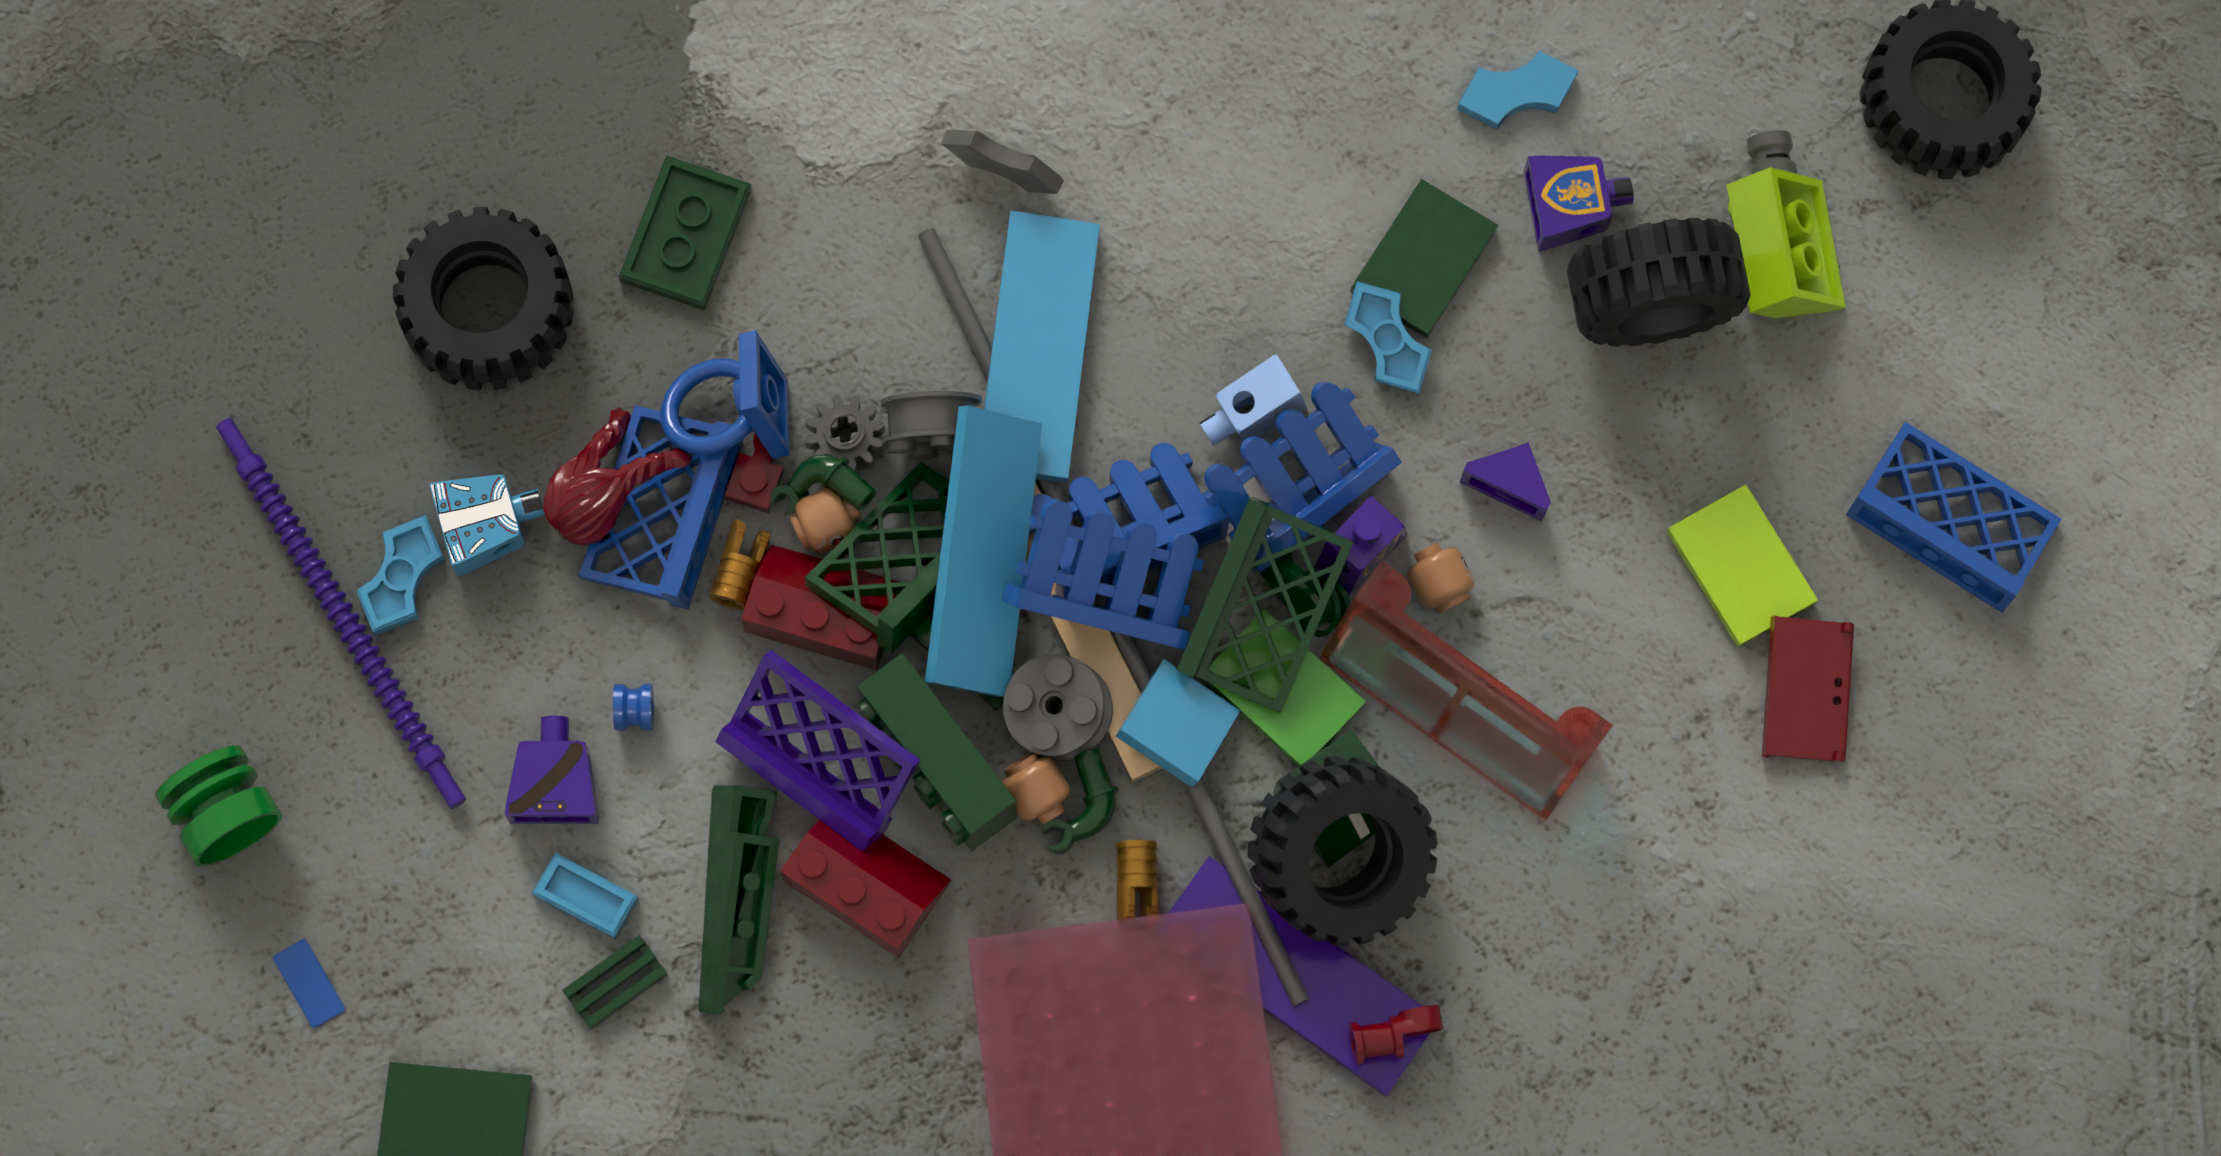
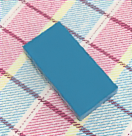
M557 853L553 855L532 892L534 897L615 940L638 901V897L633 893Z

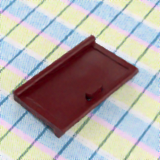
M1776 615L1771 617L1762 756L1764 758L1780 756L1845 762L1854 639L1853 623L1779 617Z

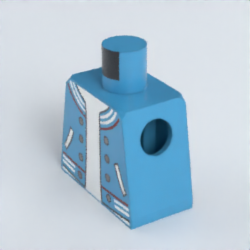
M498 474L447 480L429 484L451 565L457 577L522 548L525 545L520 523L545 516L538 489L512 496L504 475Z

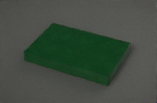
M666 155L620 271L619 281L705 310L751 193V184Z
M1421 179L1351 286L1350 293H1354L1357 281L1401 293L1400 315L1403 325L1427 339L1495 234L1498 224Z
M389 1062L377 1156H524L533 1083L532 1075Z

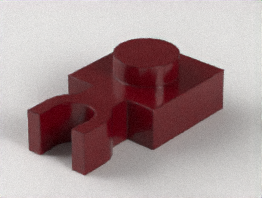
M755 433L753 437L755 449L753 457L739 453L725 492V499L770 513L772 507L771 493L779 486L784 469L783 466L773 464L774 459H772L766 448L761 444L760 439Z

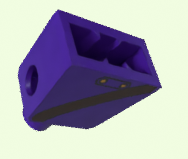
M555 715L541 717L540 741L519 742L505 805V816L510 824H599L589 749L585 742L569 741L568 717Z

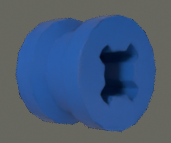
M625 684L614 685L613 723L615 731H623L628 726H639L642 730H653V684H642L638 689H629Z

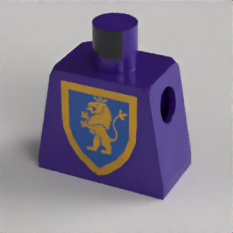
M1528 156L1523 172L1538 251H1545L1602 233L1608 229L1611 222V207L1633 204L1634 194L1630 177L1606 180L1601 158Z
M1372 496L1335 532L1354 541L1345 562L1349 570L1343 567L1337 581L1345 588L1349 597L1407 537L1405 526ZM1327 541L1314 568L1319 571L1334 565L1341 547ZM1330 572L1323 576L1328 579Z

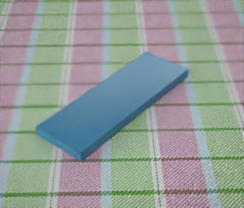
M1011 210L1007 228L984 409L1042 423L1036 479L1067 483L1100 224Z
M969 405L959 406L925 675V683L1004 698L1006 687L1012 678L1020 608L1002 601L1006 582L1021 586L1023 575L1016 573L1019 561L1026 562L1042 423Z

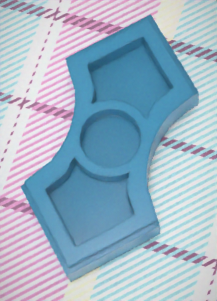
M1538 51L1529 63L1513 71L1494 72L1479 67L1462 96L1457 110L1496 130L1509 116L1521 110L1542 109L1557 113L1579 70L1541 51Z
M1357 281L1344 325L1362 334L1371 345L1377 362L1375 381L1420 394L1433 350L1416 342L1406 331L1400 315L1401 293Z
M426 515L383 532L385 543L383 564L376 576L356 591L375 636L419 619L415 604L418 586L424 575L434 565L445 560Z

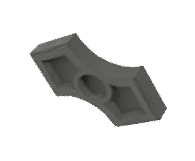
M947 130L941 143L968 166L998 174L1016 183L1028 192L1058 194L1064 181L1059 174L1035 155L1005 147L979 131Z

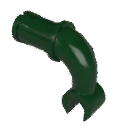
M814 455L804 460L797 467L789 482L777 486L772 491L771 504L784 500L786 495L790 494L791 506L784 516L795 513L796 503L810 495L808 489L820 482L824 488L831 487L857 511H860L871 503L878 490L848 466L849 460L846 457L837 458L831 455Z
M1098 748L1082 752L1073 758L1086 794L1083 797L1086 809L1079 817L1066 823L1064 820L1054 819L1047 822L1041 829L1043 835L1055 830L1061 831L1064 834L1063 840L1059 844L1047 847L1051 853L1063 854L1069 851L1073 846V842L1099 833L1112 818L1116 807V794L1119 792L1117 786H1112Z

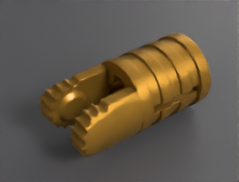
M734 519L720 558L721 564L718 566L717 576L713 581V589L710 590L708 598L721 606L744 611L754 577L765 557L772 533L760 530L752 542L749 556L738 554L745 536L746 523Z
M1125 840L1115 843V850L1117 851L1116 877L1118 878L1116 883L1118 926L1132 925L1135 916V892H1140V915L1144 927L1159 926L1158 868H1156V863L1158 862L1156 850L1158 846L1156 841Z

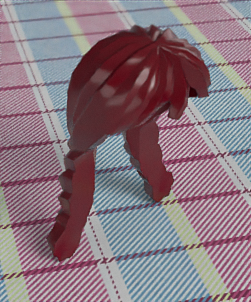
M618 407L616 410L610 411L608 424L604 425L600 431L593 435L592 441L585 446L584 450L563 464L551 477L543 502V511L546 519L553 529L559 531V535H562L564 540L567 539L570 543L580 546L594 544L601 541L614 527L627 496L635 485L643 483L649 477L656 476L664 470L686 467L693 457L676 447L671 452L666 450L662 451L661 454L652 453L645 457L634 459L631 463L624 464L619 469L600 468V460L622 440L631 419V414L628 411Z

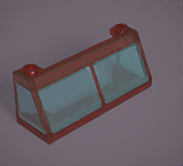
M1381 561L1354 597L1323 650L1320 660L1546 821L1599 749L1613 725L1586 707L1570 708L1560 716L1558 721L1552 719L1405 614L1403 611L1411 597L1410 585L1402 574L1384 561Z

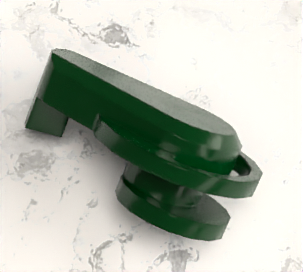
M1291 552L1282 555L1276 560L1285 584L1310 574L1309 570L1303 571L1293 563ZM1271 565L1260 572L1272 589L1279 587ZM1322 575L1318 578L1324 589L1327 578ZM1312 579L1288 589L1298 614L1316 607L1320 597ZM1339 582L1335 585L1318 627L1325 623H1330L1331 625L1327 630H1316L1315 637L1319 638L1331 634L1339 626V623L1344 622L1350 615L1351 601L1347 591ZM1282 591L1276 593V595L1280 598V600L1289 610ZM1312 615L1300 619L1304 631H1306Z

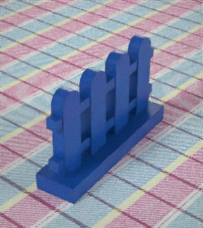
M1329 382L1316 384L1311 392V400L1317 410L1306 418L1301 412L1293 409L1281 411L1276 418V428L1281 437L1271 445L1260 437L1251 436L1246 438L1240 447L1241 457L1246 464L1235 473L1230 467L1222 464H1213L1206 470L1204 481L1210 492L1204 496V499L1210 507L1214 508L1218 504L1234 528L1228 534L1231 540L1250 499L1242 485L1255 477L1269 499L1271 506L1321 526L1402 463L1392 447L1373 442L1379 434L1374 426L1368 425L1364 428L1349 403L1356 398L1351 389L1345 387L1343 390H1340L1337 385ZM1324 422L1340 445V448L1330 456L1314 432ZM1289 449L1305 473L1295 483L1279 460V457ZM1347 460H1349L1348 463H1346L1344 466H1342V467L1338 470V467H1340L1343 463H1345ZM1312 487H1314V489L1311 490L1308 494H1306L1304 497L1302 496V495L1305 494L1307 491H1309ZM1277 519L1271 522L1266 536L1273 553L1298 544L1291 525ZM1299 529L1303 539L1309 535V533ZM1263 544L1255 560L1267 556ZM1267 561L1265 563L1252 567V569L1258 572H1262L1264 569L1270 566L1271 563L1270 561Z
M1159 443L1152 448L1150 455V465L1152 468L1139 473L1132 462L1119 460L1110 468L1109 481L1111 485L1098 490L1096 484L1091 479L1078 477L1069 486L1068 497L1070 502L1067 504L1072 509V517L1078 515L1084 524V520L1089 513L1097 510L1105 512L1115 522L1113 536L1125 539L1127 529L1131 524L1135 522L1147 523L1156 530L1157 540L1155 547L1165 550L1170 538L1174 534L1181 532L1193 536L1198 542L1199 549L1226 538L1230 523L1219 504L1214 508L1209 507L1204 499V496L1210 490L1201 493L1188 470L1193 464L1188 452L1179 455L1176 448L1168 443ZM1160 481L1173 506L1161 510L1147 486ZM1045 494L1033 496L1031 515L1040 517L1043 506L1053 499ZM1117 498L1120 499L1132 520V523L1121 528L1106 504ZM1030 527L1029 535H1032L1036 532V528ZM1066 538L1057 571L1070 574L1078 545L1076 539ZM1109 548L1100 582L1112 585L1121 553L1120 550ZM1151 559L1148 571L1161 566L1163 561ZM1056 584V595L1063 596L1066 586Z
M1057 499L1050 500L1043 506L1040 517L1031 515L1029 526L1036 528L1027 563L1019 561L1016 573L1023 575L1021 586L1006 582L1002 601L1017 608L1186 649L1191 632L1177 625L1180 615L1189 616L1191 606L1184 603L1193 569L1201 571L1204 560L1196 558L1199 545L1193 536L1182 532L1176 533L1170 538L1165 550L1155 547L1157 533L1154 527L1144 522H1135L1127 529L1125 539L1113 536L1115 529L1113 518L1109 514L1098 510L1086 516L1082 528L1070 525L1072 520L1071 507ZM1067 537L1079 540L1070 574L1057 571ZM1109 548L1121 551L1112 585L1100 582ZM1151 559L1163 561L1154 595L1142 593ZM1054 583L1066 586L1063 596L1051 594ZM1096 594L1108 597L1106 607L1094 604ZM1138 604L1150 607L1147 618L1136 615Z

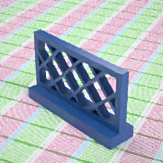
M635 405L614 469H619L622 465L631 463L634 459L658 453L671 445L674 449L676 448L667 437L645 449L638 439L644 420L661 424L660 411ZM678 416L680 425L689 434L695 432L711 436L724 431L732 425L720 421L711 424ZM744 439L722 452L708 455L695 454L692 456L693 458L688 466L669 469L660 475L653 476V479L632 490L627 496L624 506L630 503L639 521L617 534L612 528L609 532L611 536L609 539L605 540L604 537L601 541L589 545L579 577L582 580L666 600L672 606L689 610L725 499V492ZM636 446L639 452L633 455ZM698 465L696 473L694 474L692 467ZM687 471L692 480L690 491L673 502L663 484ZM658 487L667 506L644 518L635 500ZM684 507L682 516H680L678 510ZM673 514L678 523L676 534L665 542L658 544L650 526ZM644 530L654 548L630 561L621 542ZM616 546L625 564L610 573L596 571L595 567L599 555ZM670 550L668 559H666L664 553ZM659 557L664 566L659 586L642 582L635 569ZM630 573L634 580L624 578L623 576Z
M1907 422L1903 424L1846 513L1851 519L2001 613L2004 612L2024 584V580L2062 520ZM1905 439L1922 449L1925 462L1905 465L1900 446ZM1893 459L1895 467L1887 468ZM1949 467L1961 473L1964 486L1944 489L1938 469ZM1928 471L1934 491L1914 494L1908 474ZM1898 476L1904 496L1890 498L1874 487L1880 478ZM1991 492L2000 498L2004 511L1983 514L1977 493ZM1967 495L1973 516L1953 519L1947 498ZM1937 500L1943 521L1929 522L1922 518L1917 503ZM2030 516L2043 524L2045 528L2040 536L2022 538L2017 518ZM2007 520L2013 540L1992 543L1986 523ZM1976 525L1982 545L1974 547L1965 545L1959 540L1956 528ZM2033 546L2030 553L2027 554L2026 547ZM2016 549L2021 565L2016 575L1999 566L1995 552Z

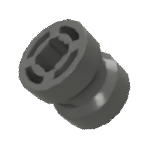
M1784 130L1766 131L1755 134L1747 139L1748 155L1754 159L1755 165L1751 170V175L1769 167L1797 174L1796 164L1790 159V152L1793 149L1790 132Z

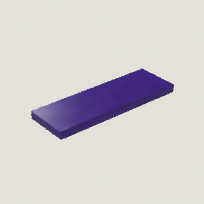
M1209 856L1158 926L1155 934L1386 1097L1430 1033L1404 1037L1403 1058L1396 1059L1393 1054L1367 1058L1364 1064L1356 1065L1351 1049L1349 1023L1358 1022L1360 1026L1387 1022L1389 1016L1398 1015L1400 1011L1423 1006L1340 947L1331 945L1327 940L1317 942L1308 938L1300 930H1296L1265 902L1260 895V891L1257 890L1310 1000L1293 1007L1225 867Z

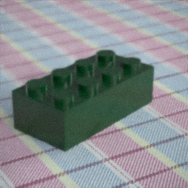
M903 653L857 686L859 702L856 703V706L860 711L858 714L920 759L913 773L914 777H912L916 784L913 788L928 809L933 808L935 805L938 807L944 821L941 824L957 846L964 842L972 852L1016 819V800ZM890 758V760L893 762L896 768L900 771L902 769V766Z

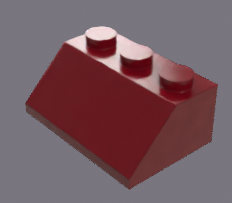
M771 544L754 577L741 621L744 632L877 671L883 653V648L877 645V635L805 586V577L823 559ZM850 570L829 572L823 578L824 581L833 587L852 586ZM856 570L858 585L884 583L883 576ZM891 579V583H898V582H900V581ZM886 595L860 597V603L862 607L877 616L887 606Z
M818 820L805 834L780 870L783 882L898 958H900L952 882L950 878L883 834L862 852L821 820Z

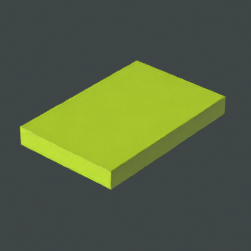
M1746 484L1670 526L1666 531L1737 648L1769 631L1772 616L1792 618L1818 602L1814 592Z

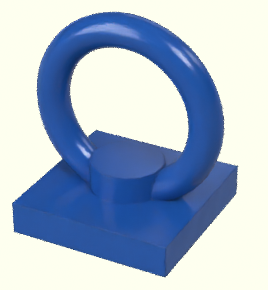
M756 330L739 334V361L727 358L703 361L690 367L674 380L661 404L660 422L667 439L680 450L691 454L708 455L722 452L735 446L754 430L772 459L790 455L788 379ZM724 376L736 379L733 384V394L740 417L729 428L715 435L702 437L687 433L680 425L678 417L681 402L687 393L699 383L713 377Z

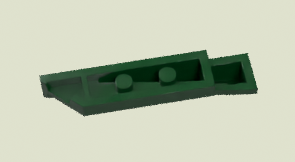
M714 785L712 788L698 1007L701 1013L722 1014L725 1011L723 1008L740 992L751 989L762 979L779 838L767 837L766 833L775 805L777 791L736 785Z

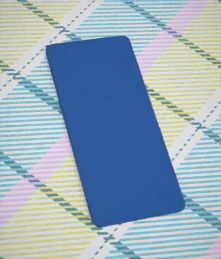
M302 939L274 955V962L311 1027L316 1028L345 1010L343 1003L306 939Z

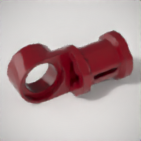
M1430 1005L1398 1012V1015L1389 1016L1388 1021L1364 1026H1360L1358 1022L1349 1023L1350 1043L1356 1065L1364 1064L1367 1058L1393 1054L1396 1059L1403 1058L1404 1037L1443 1030L1440 1006Z

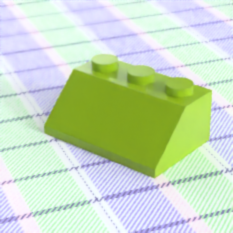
M1769 167L1727 184L1729 196L1728 211L1733 220L1734 230L1739 234L1751 293L1747 304L1749 312L1771 318H1783L1838 311L1846 308L1822 180Z

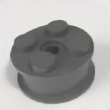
M923 391L886 397L881 400V408L888 410L889 436L882 439V446L888 448V452L892 454L909 453V458L915 460L936 458L937 450H950V453L953 454L959 406H979L982 403V397L974 393L959 391Z
M1046 654L1031 659L1014 673L1005 690L1003 715L1009 732L1021 746L1039 756H1051L1054 761L1074 760V756L1082 752L1095 749L1102 742L1111 725L1113 703L1107 684L1091 667L1071 656ZM1060 702H1063L1061 712L1055 714V707Z

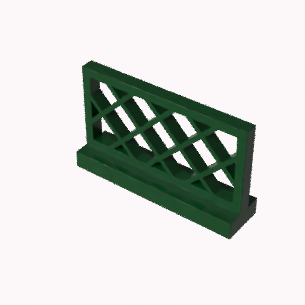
M922 462L805 577V586L877 635V645L890 654L934 610L941 552L920 554L918 539L943 537L947 498L945 496L948 497L949 480ZM921 481H924L937 490L938 499L913 500L911 491ZM940 510L942 525L916 527L914 512ZM892 513H908L910 527L884 529L883 518ZM912 540L913 554L887 556L886 541ZM879 541L881 556L855 558L853 548L858 543ZM915 566L916 577L911 582L891 583L889 568ZM883 568V584L858 585L856 570ZM850 570L852 586L833 587L824 581L823 578L829 572ZM886 595L887 606L877 616L861 606L860 597Z
M1251 497L1242 514L1177 667V671L1193 678L1195 676L1281 713L1354 541L1275 508L1270 503L1256 497ZM1274 518L1291 525L1298 544L1273 553L1266 536L1272 519ZM1299 529L1315 537L1304 541ZM1320 540H1326L1340 546L1341 549L1334 565L1316 571L1306 546ZM1263 544L1267 556L1255 560ZM1300 549L1310 574L1285 584L1275 558ZM1270 561L1279 587L1255 596L1248 579L1252 567ZM1330 572L1323 589L1318 577ZM1312 579L1320 598L1315 608L1298 614L1288 589ZM1245 587L1249 598L1238 602L1241 592ZM1282 591L1292 617L1267 626L1257 601ZM1252 604L1261 629L1237 638L1230 622L1232 613L1238 608ZM1312 615L1306 631H1304L1300 619ZM1294 622L1301 638L1300 645L1296 651L1279 656L1270 631ZM1225 630H1227L1231 641L1219 645ZM1264 634L1273 660L1249 669L1239 643ZM1233 646L1243 671L1227 678L1210 671L1209 667L1215 653ZM1294 658L1286 674L1282 662ZM1273 665L1277 666L1283 681L1277 699L1258 692L1252 677L1253 673ZM1246 677L1249 687L1237 683L1235 680Z

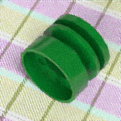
M231 745L199 757L171 775L155 793L162 809L169 810L166 815L172 825L188 824L179 837L196 866H209L237 855L268 835L282 819V814L266 787L257 786L250 788L258 775L253 765H246L249 760L241 746Z

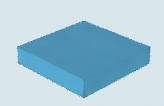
M1163 659L1153 672L1115 736L1193 788L1199 782L1240 710L1190 676L1177 671L1174 665Z

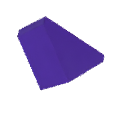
M1529 442L1467 462L1459 483L1541 522L1551 503Z

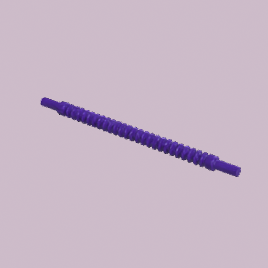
M232 418L221 421L216 426V429L238 463L236 466L237 473L243 481H249L247 486L249 491H256L254 500L256 502H263L260 509L261 512L270 514L267 517V522L276 524L274 533L283 535L280 543L282 545H289L287 550L289 556H296L294 565L303 568L300 573L301 577L309 578L307 587L316 589L314 598L323 600L320 608L322 610H329L327 615L329 621H336L334 631L343 633L340 640L343 643L350 644L347 652L356 654L354 663L356 665H363L361 674L363 676L369 675L370 678L367 684L370 687H376L374 696L377 698L382 697L381 707L390 709L388 718L390 720L396 719L395 730H402L404 732L401 740L410 742L408 751L417 754L414 761L422 772H428L450 809L460 806L466 801V798L443 762L446 757L439 745L431 743L434 739L432 734H425L427 725L425 723H418L420 713L411 711L414 705L413 702L404 700L407 692L405 690H398L400 685L398 679H391L393 669H385L386 658L377 656L380 648L371 646L373 637L364 635L366 626L364 624L358 625L357 623L360 616L357 613L352 614L350 612L353 609V604L344 602L346 593L337 591L340 583L338 581H331L333 576L331 570H324L326 561L317 558L320 553L319 549L310 547L313 544V539L304 537L306 528L297 526L300 518L298 516H291L293 507L291 505H284L286 496L277 493L280 486L277 483L271 484L273 474L265 473L267 465L262 456L252 452Z

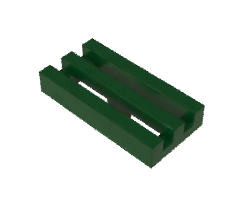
M638 935L562 991L589 1029L592 1030L668 974L642 937ZM640 951L641 957L580 1000L578 997L580 992ZM648 964L653 969L652 972L592 1015L587 1008Z

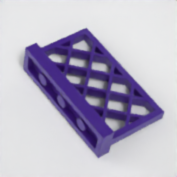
M772 650L763 656L731 721L721 729L715 741L862 852L886 832L892 821L890 815L920 762L919 758ZM771 670L784 679L788 693L773 694L768 678ZM813 700L821 706L825 720L811 722L804 701ZM791 702L798 723L784 725L777 704ZM752 706H765L771 726L765 725L749 713ZM849 727L859 735L863 748L848 749L841 728ZM829 730L835 751L820 752L814 731ZM801 733L808 753L805 754L792 745L787 734ZM887 755L901 765L902 769L897 776L885 777L879 756ZM866 757L872 778L857 779L851 759ZM838 760L845 781H841L827 771L824 761ZM876 788L881 803L880 809L863 797L861 789Z

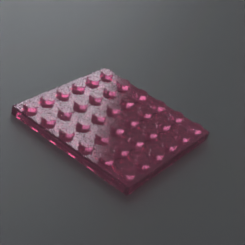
M1249 903L968 939L993 1156H1282Z

